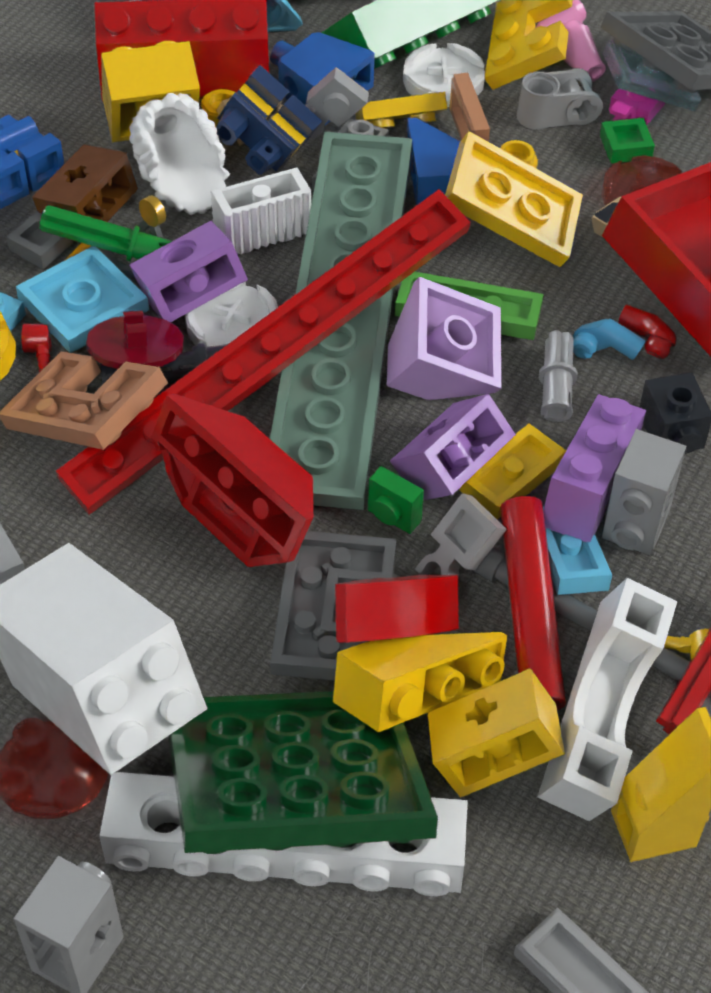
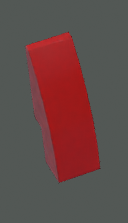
M413 575L399 578H372L335 584L336 642L348 643L404 638L459 629L458 575Z

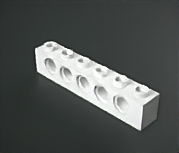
M115 772L111 775L100 831V841L105 863L114 864L116 867L126 871H143L148 867L174 869L176 872L186 876H202L208 872L234 874L237 878L246 881H262L267 877L294 879L297 883L305 886H322L328 882L354 884L357 888L365 891H382L388 887L414 889L417 893L425 896H442L448 892L461 893L465 864L468 800L431 797L438 815L437 838L417 839L408 842L417 847L415 851L409 853H401L394 850L391 846L395 843L390 841L357 843L349 848L316 845L290 847L280 851L249 849L226 851L221 854H206L203 852L184 853L174 777ZM163 823H176L179 825L174 831L168 833L154 831L156 827Z

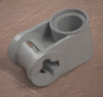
M574 68L555 72H532L524 76L522 80L516 115L521 125L533 130L567 125H585L596 120L601 114L603 102L599 95L592 91V79L588 72L583 69Z

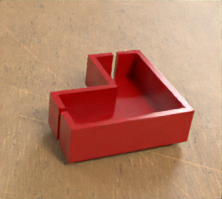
M711 162L621 196L602 237L711 357Z

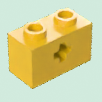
M531 668L428 713L433 764L460 798L565 754L556 703Z

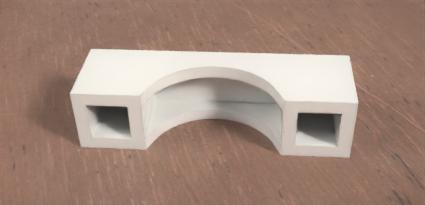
M626 578L600 602L560 725L565 754L548 762L538 798L588 821L617 804L633 752L625 744V729L630 709L645 675L664 648L677 601Z

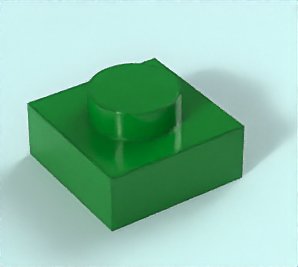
M644 118L601 122L600 138L610 164L653 159L655 145Z
M380 466L369 478L368 511L373 513L384 524L394 525L411 534L422 521L424 489Z

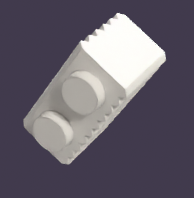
M298 168L210 191L212 196L213 223L232 241L238 254L248 253L254 248L259 250L261 246L268 247L269 243L276 245L278 241H290L296 236L301 237L303 233L306 234L311 210V189Z

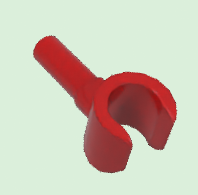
M23 324L21 333L23 352H36L39 372H41L50 363L49 358L52 351V341L49 337L48 326L45 324Z

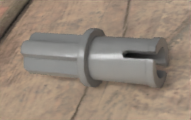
M558 330L551 331L549 338L545 341L544 365L539 370V380L543 384L541 415H544L546 420L552 422L566 421L572 416V385L575 384L578 377V372L573 367L574 339L569 332L561 333Z

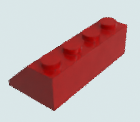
M266 0L94 2L96 51L102 102L101 53L111 52L118 47L126 46L134 49L154 46L162 41H174L176 43L189 41L200 86L199 99H203L206 94L218 89H227L237 93L259 65L269 72Z

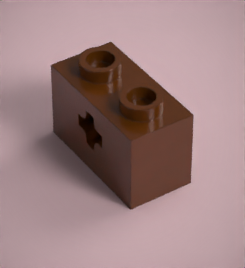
M83 144L38 190L32 199L37 212L41 214L46 206H54L108 222L138 190L126 152Z

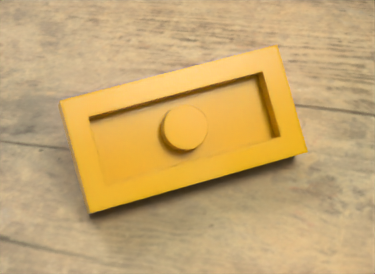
M445 92L367 102L364 107L355 113L356 120H365L374 126L384 129L395 127L394 119L410 117L418 118L425 123L436 121L435 114L447 109Z
M529 423L517 432L506 445L460 487V491L463 494L472 495L496 519H499L501 517L500 507L502 503L513 497L528 495L555 472L566 450Z

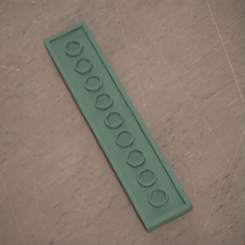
M324 132L296 294L403 216L412 154V138ZM393 288L282 370L270 439L313 476V505L364 510Z

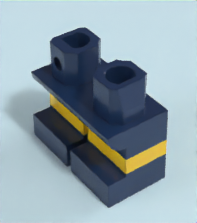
M261 65L256 68L237 93L235 92L218 116L219 122L216 126V134L225 145L232 146L240 139L251 149L245 159L247 165L258 175L263 174L270 168L277 171L308 141L322 122L294 95L267 121L290 91Z

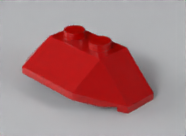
M177 394L167 395L151 439L156 450H162L166 472L181 505L247 567L294 561L313 520V476L244 416Z

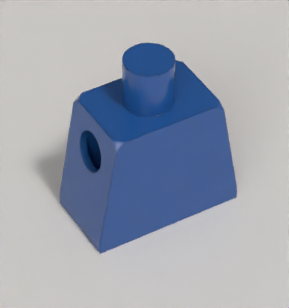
M320 32L312 33L296 46L281 40L274 45L270 54L271 63L278 66L279 82L290 91L285 97L287 100L294 95L306 105L308 91L335 67L367 91L374 86L375 52Z

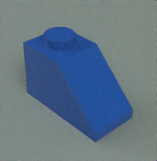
M408 118L407 138H412L409 171L415 205L417 206L438 189L444 195L446 194L460 141L418 118Z

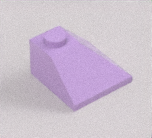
M419 277L416 279L388 344L387 386L426 400L490 394L501 389V308L425 278Z

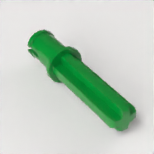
M46 206L40 219V230L43 232L126 255V261L131 262L132 258L139 260L172 242L168 239L140 232L139 226H135L133 230L54 206Z

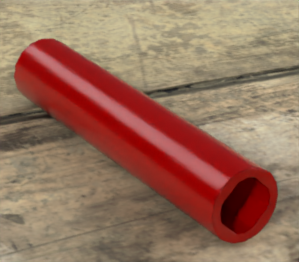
M532 496L513 497L502 503L500 510L502 525L507 529L503 534L517 670L518 673H521L531 668L556 703L557 710H560L566 705L543 503L540 499Z

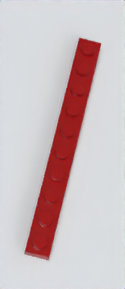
M438 189L155 397L152 404L139 412L122 430L120 437L114 443L108 445L104 450L87 447L57 469V478L86 513L90 515L164 460L162 450H156L151 436L167 395L177 394L229 411L469 231L471 222Z

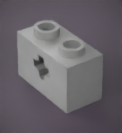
M638 429L635 430L615 473L602 539L616 543L624 549L636 550L651 556L671 509L687 446Z
M60 856L55 859L13 918L31 971L70 993L88 992L124 938L110 878L102 870L90 863L80 862L77 866Z

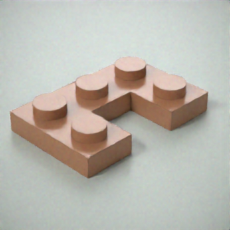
M61 351L0 411V419L6 429L104 450L120 437L122 430L139 412L152 404L153 398L168 382L160 367L125 362L94 394L86 393L88 385L101 373L99 366L93 356Z

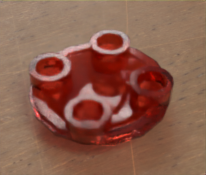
M27 718L20 721L14 727L12 732L13 738L6 742L0 752V799L14 812L33 819H59L82 810L99 795L108 779V772L52 721L43 722L38 718Z

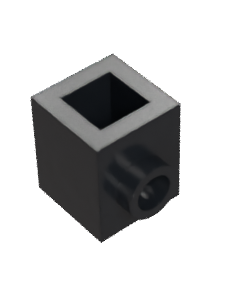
M693 372L645 380L639 408L646 410L643 425L647 433L687 446L685 454L705 448L711 426V411Z

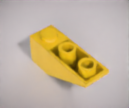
M502 632L421 635L367 641L337 652L333 702L377 732H381L500 682L504 671L507 635Z
M706 707L696 709L624 778L618 802L612 806L611 813L630 862L686 850L698 845L704 826L709 821L711 810V718Z

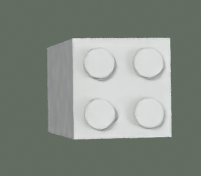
M67 543L0 584V660L12 686L110 775L207 710L174 620L72 544Z

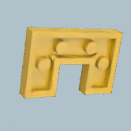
M500 0L497 2L484 77L492 90L566 59L569 32L561 20L549 26L537 28L535 26L536 23L571 8L573 0Z

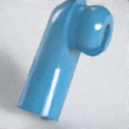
M602 319L584 324L574 332L573 353L579 358L588 359L596 351L612 347L631 360H634L643 347L645 339L612 319Z

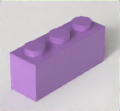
M597 395L551 477L544 507L546 528L581 539L586 543L587 541L591 542L608 509L615 473L635 430H641L646 413L645 409L630 405L623 399Z

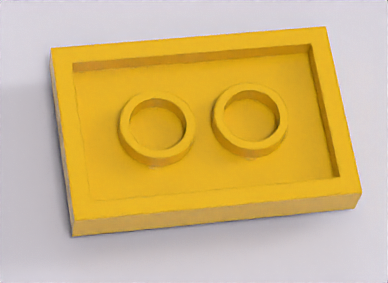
M468 131L459 143L445 196L466 217L561 267L570 258L583 195Z

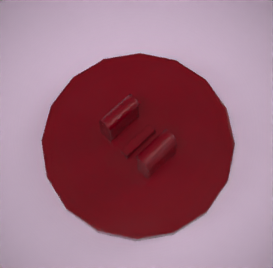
M143 311L123 312V316L110 318L93 327L88 332L86 347L94 360L108 367L119 369L125 362L162 367L174 361L183 352L184 335L176 325L165 319L143 315Z

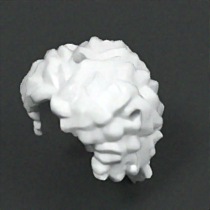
M168 93L162 100H151L141 106L137 116L132 119L133 123L130 125L131 135L129 140L133 144V157L137 160L142 179L151 182V187L156 190L155 197L159 200H165L168 206L175 207L178 212L184 210L189 215H193L196 212L204 214L208 209H211L212 196L210 191L226 187L224 181L230 175L223 168L226 157L224 154L225 149L219 142L214 121L208 120L207 112L199 109V103L187 94L179 93L176 95Z

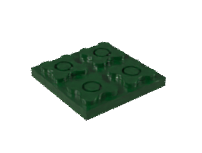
M334 691L203 697L207 710L169 735L184 853L203 852L206 854H221L226 851L249 849L280 851L300 846L330 845L333 847H344L352 843L384 841L407 843L417 839L437 838L438 815L404 723L377 732L333 702Z

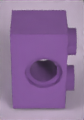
M212 221L203 224L130 264V268L142 292L148 297V304L161 319H165L168 322L178 319L248 280L232 241Z

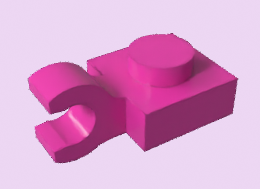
M629 77L611 97L609 111L610 114L615 115L613 121L644 118L646 125H648L665 105L667 91L653 86L648 81Z

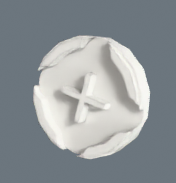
M437 43L427 44L414 50L405 59L403 83L406 91L412 96L445 92L447 107H450L451 79L453 74L460 73L469 74L477 96L483 91L485 82L484 62L480 56L469 48L454 43H447V48H436Z
M245 281L185 314L188 337L195 346H197V343L202 342L207 347L229 344L278 308L276 299L267 289L257 285V289L246 286Z

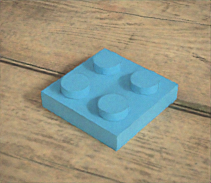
M94 246L16 286L18 299L24 301V306L41 324L48 326L49 332L69 353L86 345L88 332L98 323L110 318L123 316V312L143 311L145 313L149 311L148 297Z

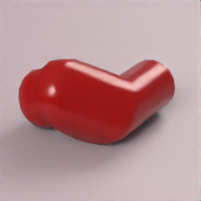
M627 304L625 305L618 323L634 333L649 338L645 343L646 353L659 359L668 357L671 346L676 345L677 336L675 332L659 316Z

